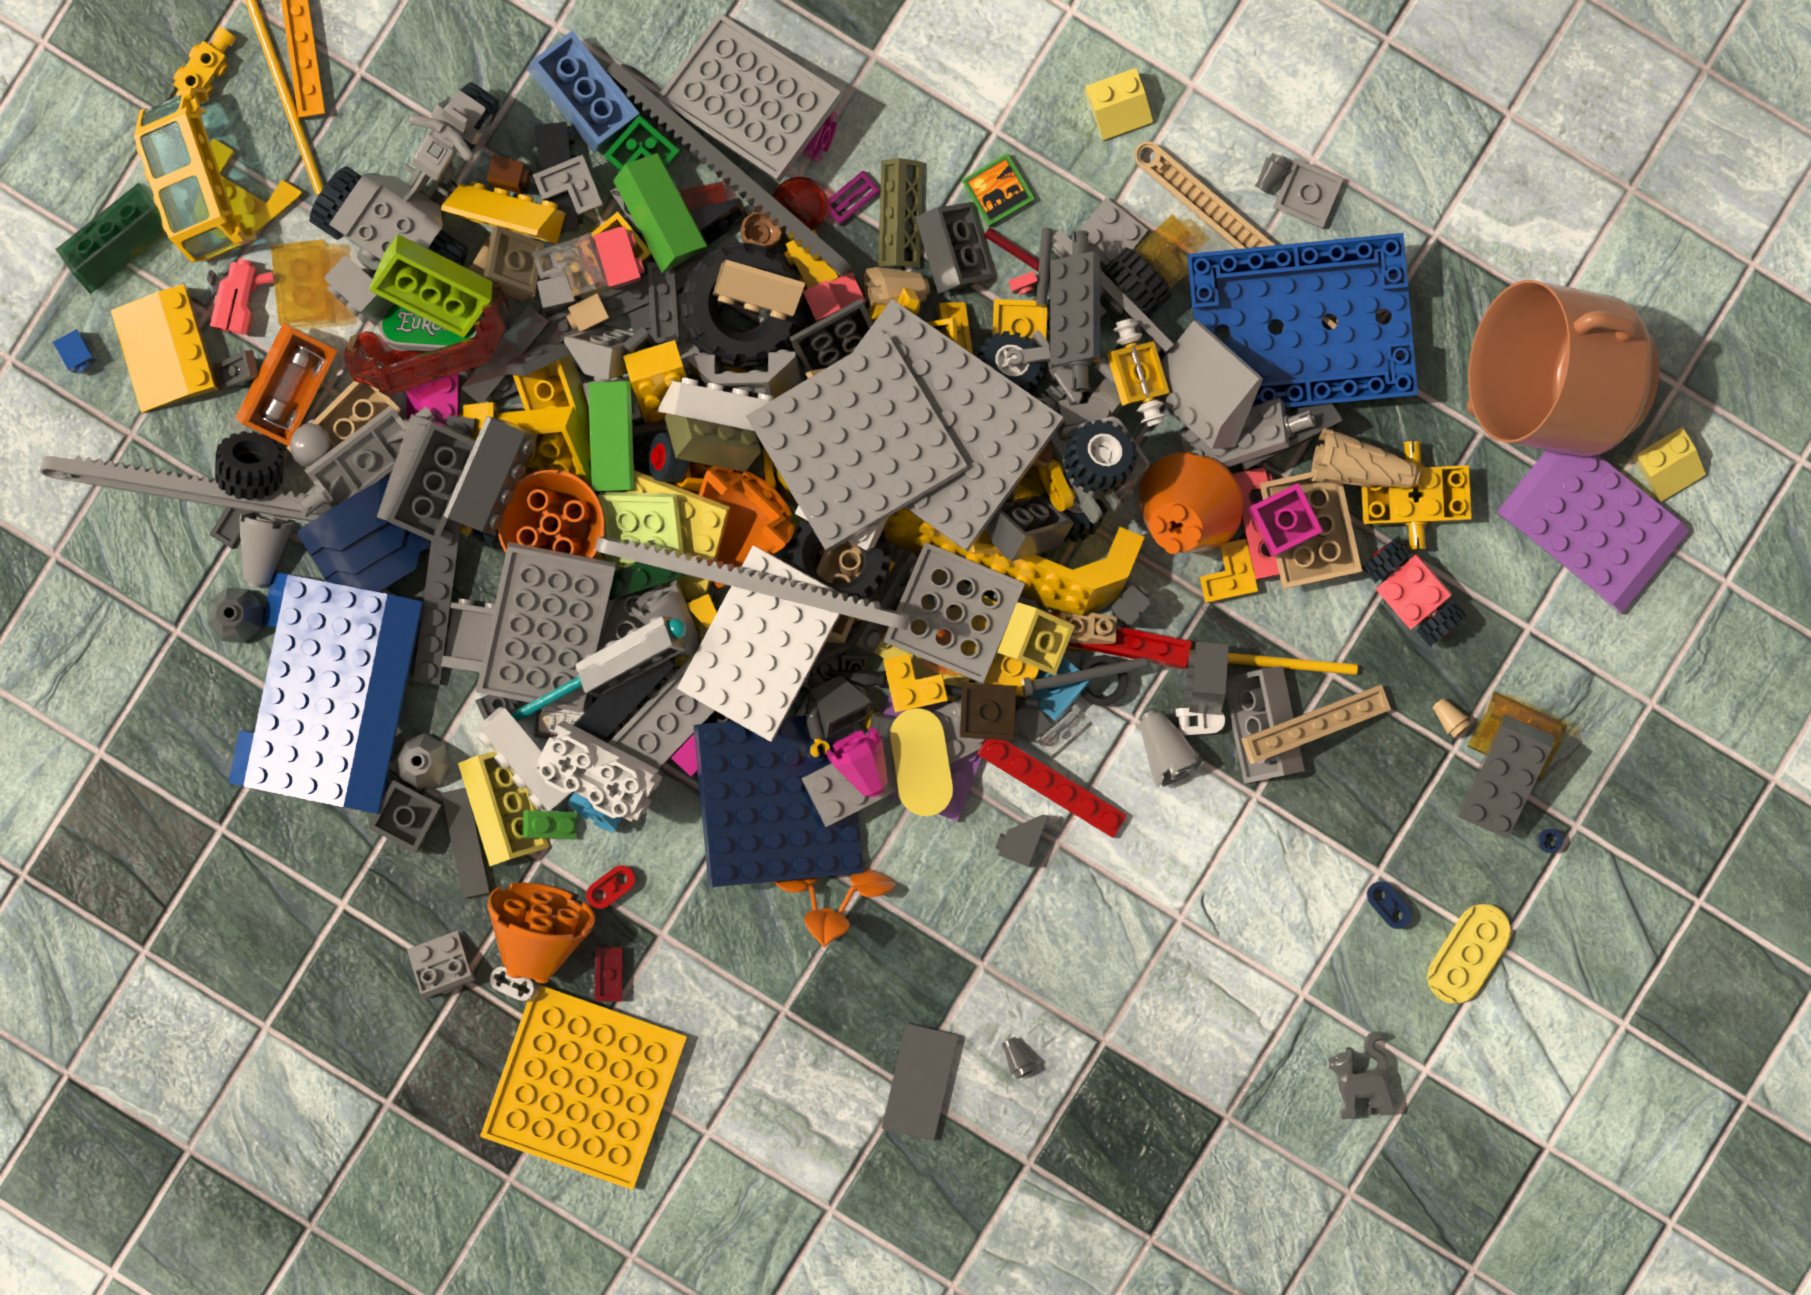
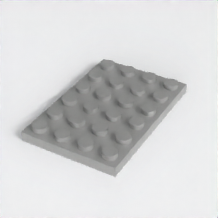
M719 13L657 98L672 111L781 182L844 95Z
M508 542L476 692L530 703L576 678L579 673L575 664L584 660V656L597 650L616 563ZM580 687L547 706L582 712L586 694L583 687Z

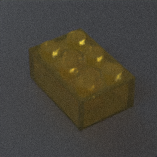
M322 239L271 245L279 326L281 327L283 322L293 327L336 323L333 294L327 289L330 284L324 279L331 270L328 243Z

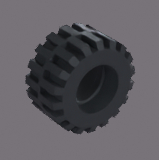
M1125 247L1102 269V272L1148 318L1172 296L1168 284L1143 257L1130 248Z
M242 431L240 434H231L230 438L225 437L221 444H218L216 451L215 481L218 483V487L221 490H225V494L229 496L234 495L236 499L240 500L242 498L247 500L257 498L260 500L264 499V496L273 495V491H278L283 481L284 452H282L281 445L277 444L276 440L264 434H258L255 431H252V433Z

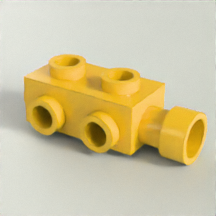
M219 26L213 34L215 37L210 45L205 41H202L200 45L196 44L189 53L188 57L191 59L185 67L181 66L174 75L173 79L176 81L173 85L179 89L176 94L182 96V92L189 88L205 87L209 97L214 88L210 84L216 76L221 78L229 66L225 63L228 58L223 53L228 46L231 47L237 38ZM209 54L211 61L204 64L202 58L204 55ZM189 77L196 78V83L193 86H188L187 84Z

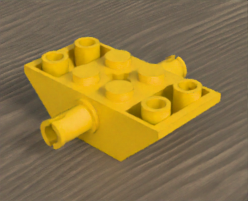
M1412 441L1403 442L1405 460L1415 463L1416 469H1420L1417 485H1412L1411 488L1361 486L1363 524H1406L1409 530L1410 550L1417 549V539L1418 550L1426 549L1424 525H1427V523L1471 519L1469 465L1424 467V465H1421V441L1413 442V452ZM1413 489H1416L1417 493L1421 494V498L1417 500V503L1408 496L1409 493L1413 492Z

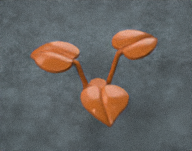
M864 869V873L852 874L850 882L853 886L850 887L841 907L835 913L834 910L829 908L818 910L815 890L812 884L817 882V877L773 881L780 889L787 892L798 893L806 889L810 892L813 910L806 913L804 923L810 933L823 947H826L831 941L844 935L849 930L850 923L842 914L855 891L858 890L865 897H877L892 891L897 885L893 879L876 870Z

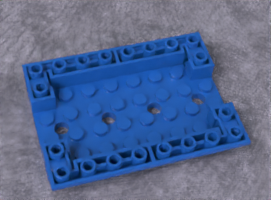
M1404 233L1187 254L1194 320H1198L1214 335L1218 325H1227L1230 328V336L1226 340L1221 341L1263 378L1252 407L1277 398H1281L1284 402V407H1296L1418 395ZM1380 309H1387L1392 314L1391 321L1386 325L1379 324L1376 320V313ZM1327 314H1333L1338 319L1336 328L1332 330H1327L1322 325V319ZM1274 319H1279L1284 324V330L1279 335L1271 334L1268 329L1270 321Z

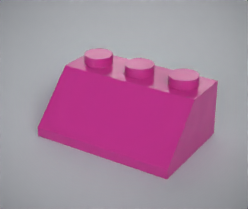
M433 371L407 374L406 421L410 419L411 414L415 415L424 406L433 414L432 416L435 417V421L444 425L447 424L448 415L459 416L461 407V374L459 372Z

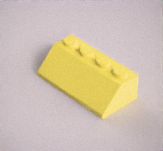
M494 751L458 763L490 866L549 848L546 838L523 837L524 810H538L529 801L528 798L531 795L525 788L521 790L513 782L511 777L514 774L509 768L503 769L494 757L497 754Z

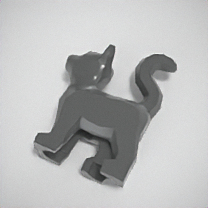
M1380 1031L1368 1034L1364 1040V1049L1367 1055L1377 1061L1376 1068L1354 1073L1355 1059L1353 1051L1349 1047L1346 1048L1345 1052L1337 1053L1334 1057L1328 1059V1068L1333 1070L1338 1077V1091L1344 1102V1108L1340 1111V1118L1342 1120L1355 1118L1358 1098L1370 1099V1105L1367 1107L1368 1115L1380 1113V1116L1394 1114L1393 1100L1388 1088V1060L1386 1054L1375 1048V1042L1385 1038L1384 1033Z

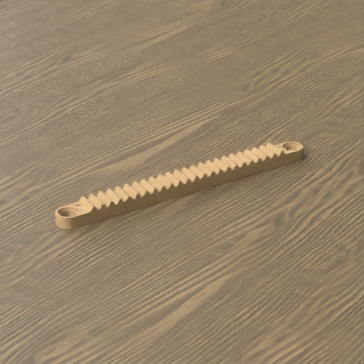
M1146 141L1137 146L1134 152V160L1137 166L1190 212H1193L1204 224L1219 234L1222 239L1226 240L1230 246L1235 249L1275 245L1158 145ZM1145 148H1149L1155 153V159L1150 163H1145L1140 159V152ZM1327 314L1323 317L1322 323L1332 330L1336 328L1338 319L1333 314Z

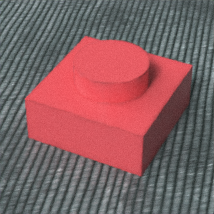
M1034 271L1008 281L1011 293L1018 292L1019 295L1033 291V286L1037 284Z

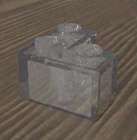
M591 232L532 252L540 278L564 271L572 296L589 292L608 284Z

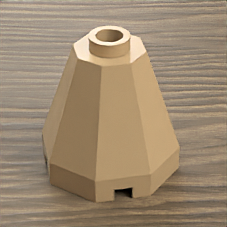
M874 267L866 269V273L862 275L864 299L866 302L869 301L870 305L873 302L888 305L892 299L898 303L903 287L913 289L920 304L925 302L927 295L930 294L928 280L924 279L920 273Z

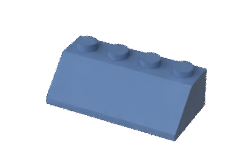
M573 30L530 61L527 71L594 153L616 138L640 114Z

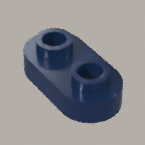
M1378 881L1368 887L1366 892L1367 901L1389 927L1402 929L1410 923L1412 917L1410 908L1388 883ZM1377 890H1382L1384 892V898L1382 900H1377L1375 898V892ZM1399 910L1402 914L1401 919L1395 921L1392 917L1393 912Z

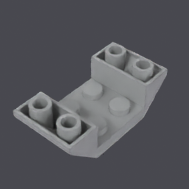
M778 350L777 352L769 353L768 372L753 370L749 373L726 371L720 374L715 355L698 353L688 356L693 380H698L697 386L707 388V384L712 383L724 386V392L732 393L733 388L749 391V397L757 398L758 393L774 396L775 399L794 388L801 381V372L796 352L788 350Z

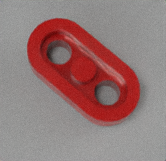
M623 865L611 869L589 886L586 892L588 903L594 908L601 909L616 901L634 886L635 874L633 870ZM625 874L627 877L626 883H618L617 876ZM598 890L605 892L603 900L596 898L595 894Z

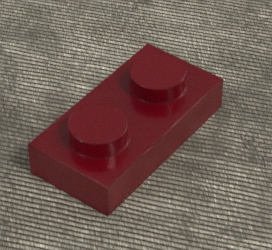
M595 947V1001L622 1002L623 947Z

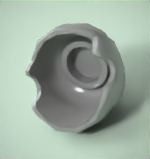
M312 423L303 424L301 427H298L291 437L290 449L292 456L301 466H311L331 450V439L328 431L322 426Z

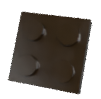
M963 682L960 737L1015 740L1017 685Z

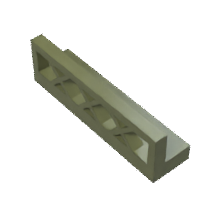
M902 158L881 160L878 267L920 268L921 235L915 217L922 214V161ZM907 166L914 167L911 182L906 176ZM908 193L913 198V205L910 208L906 204V195ZM907 220L912 224V232L909 235L905 230V222ZM907 246L911 251V262L904 261V249Z

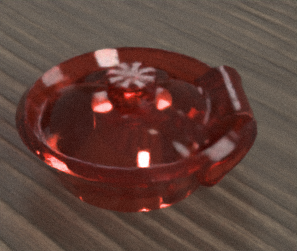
M793 177L787 179L777 187L773 194L775 200L810 230L818 227L827 214L828 200L826 193L816 181L810 178Z

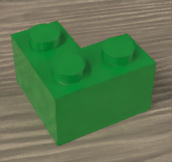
M638 116L604 154V158L620 172L625 164L656 153L660 154L666 168L669 169L681 154L673 144L641 116Z

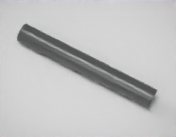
M1047 227L1041 229L1036 306L1038 307L1047 306L1052 229Z

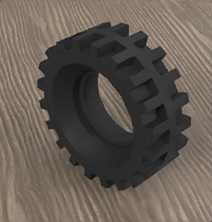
M801 520L798 523V530L793 534L790 545L787 546L788 564L840 593H848V597L856 595L859 600L868 598L869 603L874 601V596L877 593L881 594L884 590L885 581H888L890 568L889 542L885 539L884 530H882L875 547L869 550L859 547L864 556V565L861 573L854 580L846 584L836 585L826 582L817 574L813 559L816 551L822 544L808 520L806 522Z

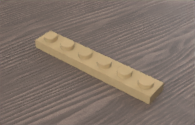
M1381 684L1241 738L1249 762L1253 764L1389 711L1391 708Z

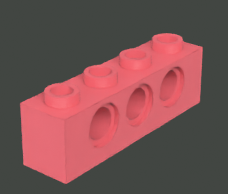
M1265 467L1235 473L1233 476L1237 480L1243 494L1244 507L1241 522L1248 544L1255 580L1278 576L1279 570L1276 557H1266L1262 554L1261 545L1264 541L1248 511V508L1254 505L1249 499V493L1253 490L1261 492L1259 483L1272 481L1271 473H1266Z

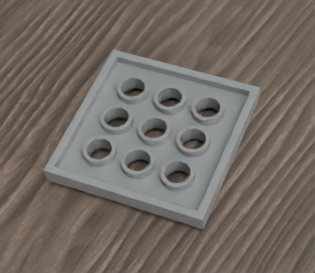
M925 542L896 612L911 616L908 629L889 627L883 642L970 679L984 683L1025 583ZM937 570H943L948 575V579L943 585H936L932 581V575ZM963 580L969 581L973 586L972 592L966 596L960 595L957 592V585ZM986 591H993L998 596V600L993 606H986L982 602V595ZM926 595H933L937 599V605L932 610H926L922 607L921 601ZM952 605H957L962 609V616L956 621L950 620L946 615L947 609ZM975 616L986 618L987 626L984 630L976 631L972 628L971 621ZM915 620H923L926 623L927 629L924 634L915 635L911 631V625ZM947 630L951 633L952 639L948 645L942 646L937 643L936 635L939 631ZM973 641L977 646L975 654L972 656L964 655L961 652L963 642Z

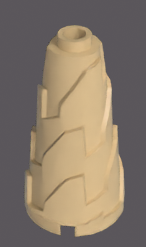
M1324 428L1318 440H1323L1325 443L1315 448L1311 469L1312 481L1329 484L1394 486L1411 488L1412 485H1417L1419 481L1420 469H1416L1415 463L1403 460L1378 447L1331 429Z

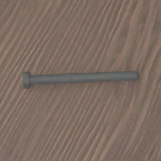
M1143 657L1032 681L1029 677L1021 679L1022 689L1025 697L1033 696V691L1147 668L1150 666L1149 658Z

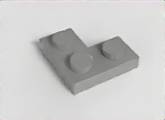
M583 155L533 174L544 201L568 191L578 216L603 206Z

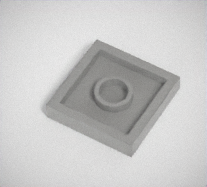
M1294 158L1273 209L1322 229L1341 187L1343 178Z

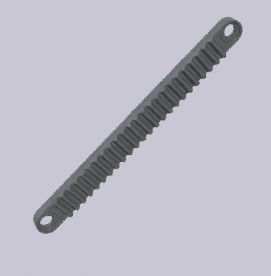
M613 61L605 70L627 92L626 96L631 103L634 102L639 110L642 109L647 117L650 116L655 124L658 123L662 130H666L670 137L674 136L677 143H682L685 150H690L691 154L695 158L698 157L702 164L706 163L710 171H714L716 176L722 178L726 185L729 184L734 192L737 191L742 199L745 198L750 206L753 205L758 213L761 212L765 219H769L773 226L777 225L781 233L785 232L788 239H793L796 246H801L806 254L809 253L814 261L821 259L841 277H844L851 270L852 266L618 63Z

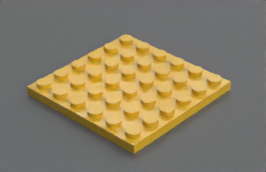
M538 984L539 995L534 1001L527 1002L480 1137L634 1190L687 1036Z

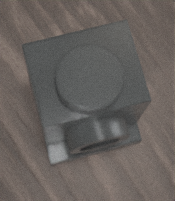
M486 695L475 700L484 720L496 711L493 706L495 700L500 699L503 702L502 708H506L509 713L517 710L515 706L519 705V701L493 695Z

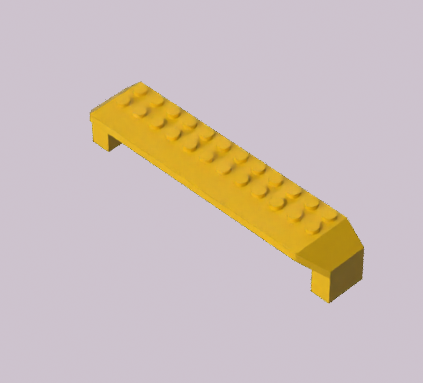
M773 463L782 498L798 504ZM902 508L890 515L883 528L886 541L920 555L924 543L927 542L1025 583L1020 596L1036 600V604L1059 614L1065 612L1083 616L1095 613L1118 600L1144 540V536L1119 527L1105 559L1072 570L1036 554L1011 561L1005 558L1001 551L999 553H973L971 547L967 552L906 508Z

